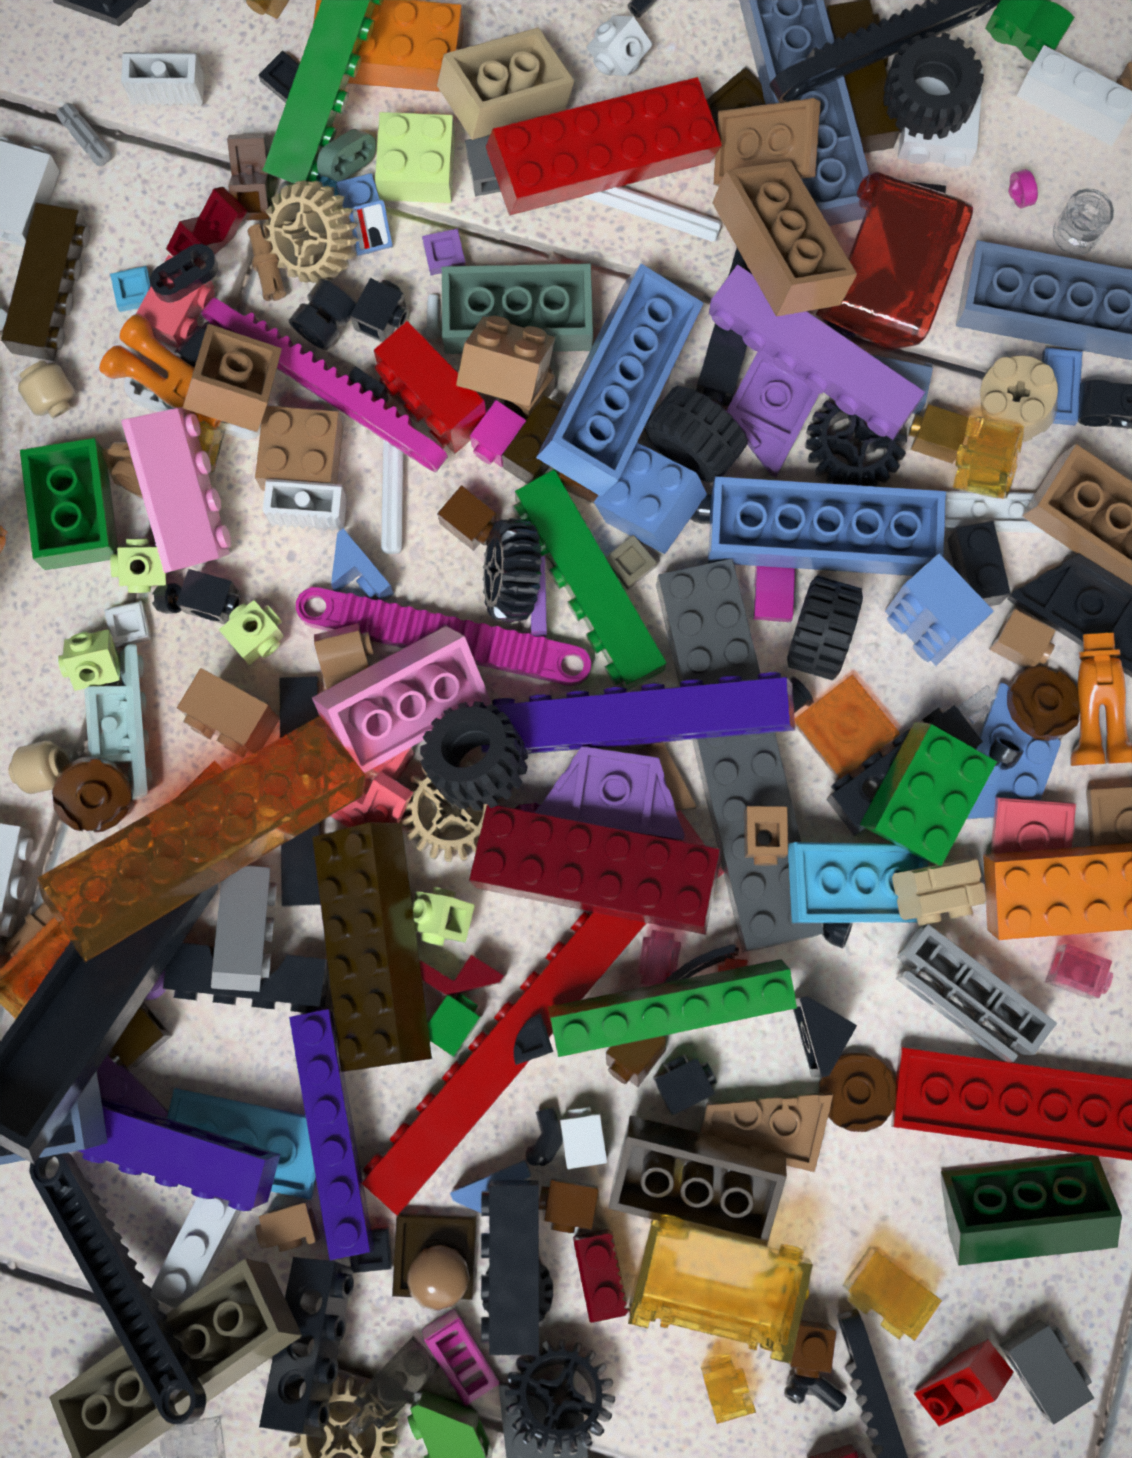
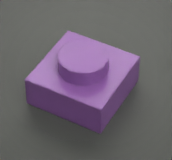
M458 228L422 236L430 276L441 274L442 267L466 266Z

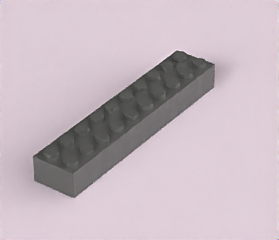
M733 559L658 574L656 589L679 686L680 682L686 680H702L703 685L719 684L718 679L727 676H740L742 681L758 680L757 675L760 674L759 665ZM775 732L692 740L717 847L721 852L722 869L742 953L823 934L821 923H792L788 855L785 858H778V865L772 866L754 865V858H745L743 811L747 806L787 807L788 844L801 842ZM761 831L757 835V840L762 845H768L771 843V836L768 832Z

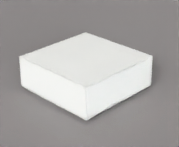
M142 601L104 610L107 626L116 648L152 640L145 606Z

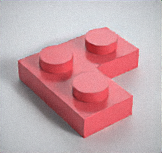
M380 772L373 779L367 794L337 776L330 783L322 806L326 814L348 828L369 822L400 823L413 792L383 772Z

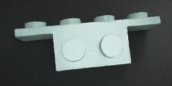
M128 644L120 652L122 686H88L84 693L89 757L97 756L111 760L115 764H128L131 801H135L145 797L147 790L151 789L152 773L151 769L145 765V752H148L149 734L147 730H143L142 715H145L146 696L144 692H140L139 678L143 676L144 663L142 656L137 655V645Z

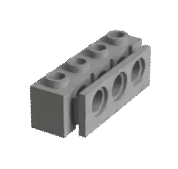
M929 924L919 927L896 957L911 969L910 971L900 972L895 978L1003 1062L1015 1061L1018 1055L1012 1051L1013 1049H1016L1022 1055H1034L1057 1024L1056 1021ZM921 971L928 978H930L941 988H943V994H941L940 990L937 987H935L932 983H930L928 980L917 975L918 972ZM953 996L975 1013L974 1018L967 1010L954 1001L949 1000V998ZM986 1021L989 1025H991L993 1028L999 1031L1002 1035H1004L1007 1038L1006 1041H1004L993 1030L986 1027L985 1025H982V1022Z

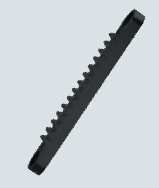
M925 0L921 6L915 4L910 11L906 8L900 15L894 13L889 20L883 18L877 25L871 23L866 30L859 28L855 35L850 32L844 39L838 37L832 45L827 42L821 49L813 48L804 61L780 72L770 82L769 86L779 103H784L898 53L904 43L910 44L911 38L917 35L924 39L927 32H935V36L974 20L993 9L1001 0Z
M69 1152L38 1158L35 1164L30 1162L29 1173L36 1189L160 1415L166 1422L174 1425H189L198 1421L206 1408V1394L189 1363L191 1358L182 1351V1342L174 1337V1328L166 1323L165 1320L168 1317L159 1310L158 1306L160 1303L151 1296L152 1289L143 1282L144 1275L136 1270V1261L127 1254L130 1250L121 1243L122 1236L114 1231V1222L106 1217L105 1214L108 1211L99 1204L100 1197L92 1192L93 1185L84 1178ZM56 1157L59 1162V1168L57 1173L49 1179L46 1176L45 1167L50 1159ZM184 1389L189 1393L190 1406L184 1414L180 1415L175 1408V1398Z
M857 1308L837 1314L839 1326L851 1360L845 1367V1370L854 1379L850 1386L859 1395L855 1401L860 1409L864 1411L860 1417L869 1428L866 1431V1435L874 1444L871 1447L872 1453L876 1458H908L861 1315Z

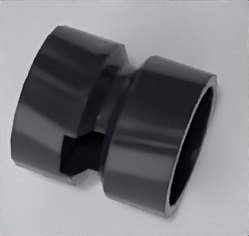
M319 279L307 295L309 303L300 304L290 317L289 323L309 343L319 349L328 350L339 336L338 326H346L351 320L350 315L356 303L335 284L325 279Z

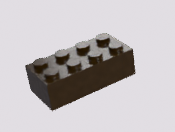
M630 1115L611 1187L608 1209L767 1248L787 1177L786 1154Z

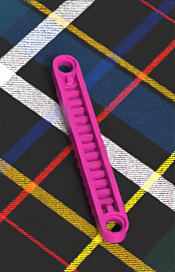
M212 298L202 310V316L214 326L282 348L277 365L279 371L422 466L437 472L448 458L447 453L439 445L414 429L408 415L405 414L400 417L396 407L393 406L388 409L384 399L376 400L372 391L364 392L361 384L358 382L352 384L347 375L341 377L337 368L332 367L329 369L323 359L317 361L311 351L305 353L299 343L293 345L288 336L282 338L276 328L270 330L264 320L258 322L252 312L243 316L216 298Z
M319 587L305 589L296 600L295 609L301 621L309 627L330 631L359 623L361 633L369 632L371 641L406 648L447 626L465 636L474 661L479 666L566 686L582 684L588 679L591 672V659L583 648L549 640L542 636L535 637L529 633L522 634L516 630H504L498 626L491 627L485 623L478 624L471 620H460L454 616L447 617L441 613L434 614L427 610H416L410 606L403 607L397 603L390 604L379 599L372 600L366 596L359 597L353 593L345 594ZM314 598H320L326 603L324 613L318 617L308 616L305 612L307 602ZM569 656L578 657L583 663L582 671L575 676L565 674L561 668L565 658Z

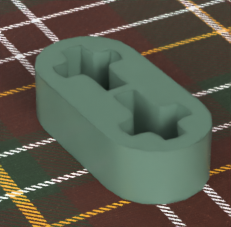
M351 129L325 145L320 151L317 159L318 172L320 175L339 182L346 179L371 161L376 147L374 137L357 129Z

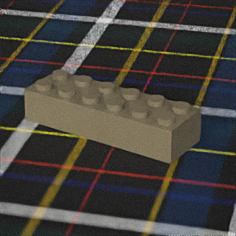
M246 1258L166 1314L168 1318L165 1320L168 1325L174 1328V1337L182 1342V1351L191 1358L189 1363L204 1388L206 1403L302 1336L270 1265ZM120 1346L49 1397L72 1458H129L174 1426V1424L166 1422L160 1415L123 1346ZM184 1389L175 1398V1408L180 1415L184 1414L190 1406L189 1393Z

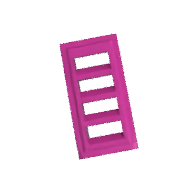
M456 1309L450 1310L422 1329L424 1341L465 1406L500 1384ZM457 1330V1332L438 1343L440 1339ZM464 1341L466 1346L447 1358L445 1353ZM471 1356L474 1357L475 1361L455 1372L454 1368ZM482 1370L483 1376L464 1387L462 1384L464 1380Z

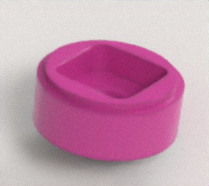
M1022 169L1010 175L1008 193L1020 209L1034 205L1038 198L1035 178L1028 169Z

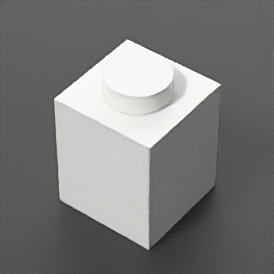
M591 1107L567 1110L568 1118L560 1119L567 1169L607 1163L600 1114H591Z

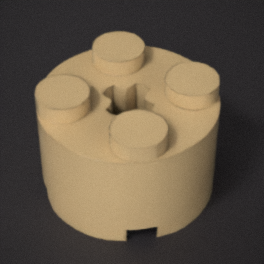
M1012 356L998 359L994 366L986 373L980 388L981 410L984 421L997 437L1009 442H1026L1032 440V437L1042 432L1044 433L1050 428L1057 414L1058 385L1053 369L1042 361L1029 356ZM1017 397H1022L1020 402H1014L1013 400Z

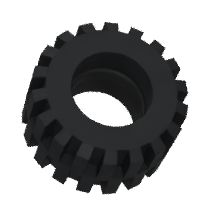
M927 32L924 39L917 35L911 38L910 44L904 43L900 47L898 55L895 54L883 90L885 91L883 102L884 106H889L887 110L889 118L897 119L895 126L900 130L906 127L909 129L908 135L916 137V134L919 133L923 134L924 140H931L933 134H937L939 139L945 138L949 130L954 134L960 130L962 123L966 124L970 118L982 90L984 74L980 73L983 66L980 59L974 60L976 54L972 47L966 49L963 46L965 41L959 37L954 41L949 39L950 34L944 32L941 37H936L935 32ZM924 77L938 79L948 87L950 93L940 96L931 95L923 91L915 80Z
M676 386L671 389L644 426L651 442L664 457L696 472L700 480L714 483L715 477H723L748 444L739 424L723 407L706 395L682 386Z
M818 575L810 582L787 656L789 668L832 681L839 675L863 602L862 588Z
M474 701L472 707H469L467 702L458 704L457 710L453 711L451 708L443 711L445 716L439 720L436 717L431 722V725L434 727L432 731H425L423 739L427 744L420 746V755L424 758L421 760V765L427 773V777L449 803H455L458 808L467 810L469 805L474 811L482 810L485 804L493 808L498 806V799L504 797L507 800L512 796L510 790L513 787L518 789L523 782L519 776L527 772L528 766L524 760L528 759V751L524 747V741L504 712L500 713L496 706L489 704L486 707L483 702ZM481 745H490L487 754L478 763L469 767H459L461 760L470 750Z

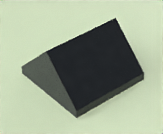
M808 996L796 998L797 1008L793 1009L811 1077L822 1078L829 1076L857 1025Z

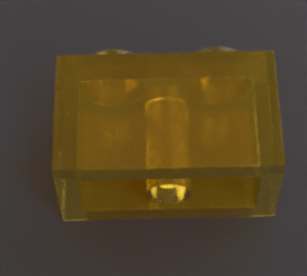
M870 1246L842 1285L851 1293L847 1299L851 1304L866 1315L873 1309L884 1318L880 1326L899 1340L906 1334L915 1341L942 1302L940 1298Z

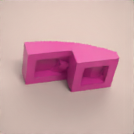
M755 566L753 620L791 623L793 620L795 568Z

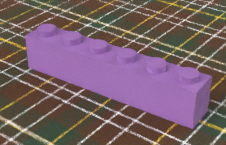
M739 265L735 267L711 299L709 315L712 316V320L719 327L727 331L731 329L742 336L744 343L751 349L758 352L762 350L774 358L775 364L780 369L788 373L793 371L805 379V384L811 390L819 394L824 392L836 401V405L843 412L849 415L856 414L865 420L869 429L879 436H888L893 440L925 394V391L807 311L776 317L753 275Z

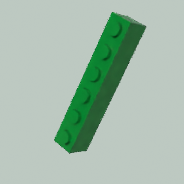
M383 0L321 1L262 171L293 184L306 180V182H319L321 178L317 169L319 153L325 145L335 138L336 128L332 127L337 112L342 114L347 105L349 92L345 91L349 78H355L359 71L362 56H359L358 53L362 41L368 42L375 23L371 16L375 5H381Z
M555 470L515 490L516 504L512 505L517 518L522 519V521H529L535 526L540 537V556L547 555L553 566L549 569L553 581L559 589L566 588L571 597V600L567 601L572 614L577 621L583 619L590 632L586 633V637L596 654L602 651L609 664L604 667L612 683L615 686L621 684L623 688H627V691L665 671L667 663Z
M782 959L548 1006L558 1057L797 1008L791 971Z

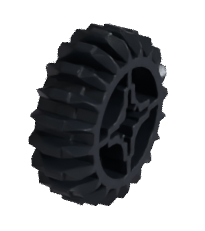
M835 400L834 404L829 401L823 403L822 412L817 411L813 414L812 421L814 424L808 425L806 434L811 438L806 440L805 449L813 451L808 456V462L819 463L815 470L816 475H822L827 472L829 474L826 480L827 484H833L835 479L841 481V485L851 483L863 486L865 483L866 486L876 487L877 480L887 483L890 479L889 472L896 473L900 467L898 460H903L906 451L901 447L906 444L907 436L899 434V432L893 440L888 436H879L864 424L865 420L856 414L849 415L843 412L836 405ZM848 419L849 423L845 431L827 436V430L833 424L840 420ZM853 432L854 438L859 439L858 443L862 442L859 451L857 447L853 446V442H849ZM876 449H884V456L878 462L863 467L866 454L875 453ZM833 454L845 457L848 465L839 461Z
M514 518L496 521L489 532V539L486 541L487 548L484 553V576L482 579L484 581V603L489 615L493 619L502 620V622L527 620L534 611V604L538 601L537 593L540 589L539 582L542 575L540 537L535 526L529 521Z
M565 1339L559 1340L557 1351H553L549 1340L543 1341V1355H540V1353L539 1355H528L531 1363L519 1357L515 1365L522 1374L509 1372L507 1378L511 1384L518 1388H508L504 1392V1398L517 1401L507 1406L505 1410L508 1416L520 1415L512 1424L513 1431H519L526 1426L528 1431L525 1433L522 1441L528 1444L534 1435L540 1438L537 1445V1452L543 1453L547 1442L553 1443V1456L561 1454L562 1443H566L570 1455L576 1454L578 1451L576 1439H579L584 1447L589 1448L593 1442L588 1431L601 1437L605 1429L597 1420L609 1422L612 1418V1413L602 1406H610L615 1402V1396L602 1393V1391L608 1390L613 1386L611 1378L599 1379V1376L607 1368L605 1363H600L593 1368L591 1363L596 1353L591 1350L585 1358L581 1357L579 1353L582 1344L579 1342L575 1343L572 1352L566 1351L567 1343ZM547 1366H564L561 1375L555 1380L541 1378L537 1381L531 1378L536 1372ZM575 1371L580 1373L589 1385L592 1403L586 1401V1396L580 1394L574 1388L573 1378ZM564 1379H566L567 1383L564 1390L567 1393L564 1398L569 1397L570 1401L564 1400L561 1406H558L555 1415H552L555 1405L552 1402L554 1396L550 1397L549 1393L555 1394L558 1388L561 1387ZM526 1391L533 1393L534 1398L544 1404L546 1416L543 1424L530 1411ZM580 1412L588 1416L583 1423L572 1429H555L559 1417L563 1414L571 1413L578 1416Z

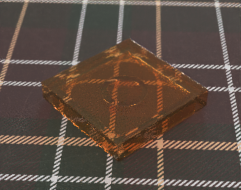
M853 674L795 718V727L838 780L854 771L864 761L901 734Z

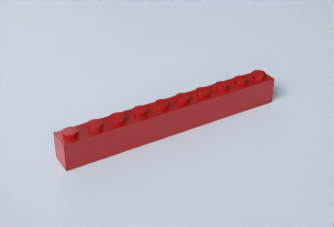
M584 911L570 928L575 932L573 937L566 945L559 941L545 957L550 963L543 972L539 974L534 970L519 987L524 992L515 1004L508 1000L494 1016V1019L499 1023L489 1035L482 1030L469 1045L468 1049L472 1052V1055L462 1065L456 1061L441 1079L447 1084L437 1095L430 1091L419 1103L416 1110L420 1115L412 1125L409 1126L406 1122H403L389 1140L394 1146L383 1157L378 1152L362 1171L368 1176L361 1184L398 1216L528 1064L529 1061L515 1065L514 1044L523 1025L534 1016L541 1014L550 1038L553 1031L548 1006L582 1000L647 923L595 912L590 915L587 911Z

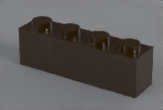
M857 0L827 5L826 11L834 41L838 37L844 39L850 32L855 35L859 28L866 30L871 23L877 25L880 22L878 12H873L870 0ZM888 57L844 76L864 153L894 148L898 134L903 131V129L900 130L895 126L896 118H889L887 115L889 106H884L883 102Z
M42 203L35 204L1 341L11 354L54 361L57 350H61L63 347L65 316H69L73 308V295L71 293L74 281L77 282L81 276L82 264L80 257L82 249L88 246L90 240V228L79 210Z

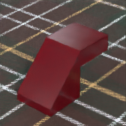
M223 186L213 188L199 217L179 221L166 250L172 256H175L189 246L203 244L208 246L215 255L234 238L247 210ZM199 257L194 260L195 266L200 268L205 264V261H202Z
M470 955L454 981L420 960L422 980L445 995H454L499 985L505 979L504 975L473 955Z

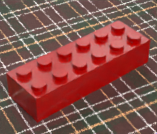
M695 77L493 128L486 144V150L508 214L511 216L708 164L721 148L722 143L699 78Z

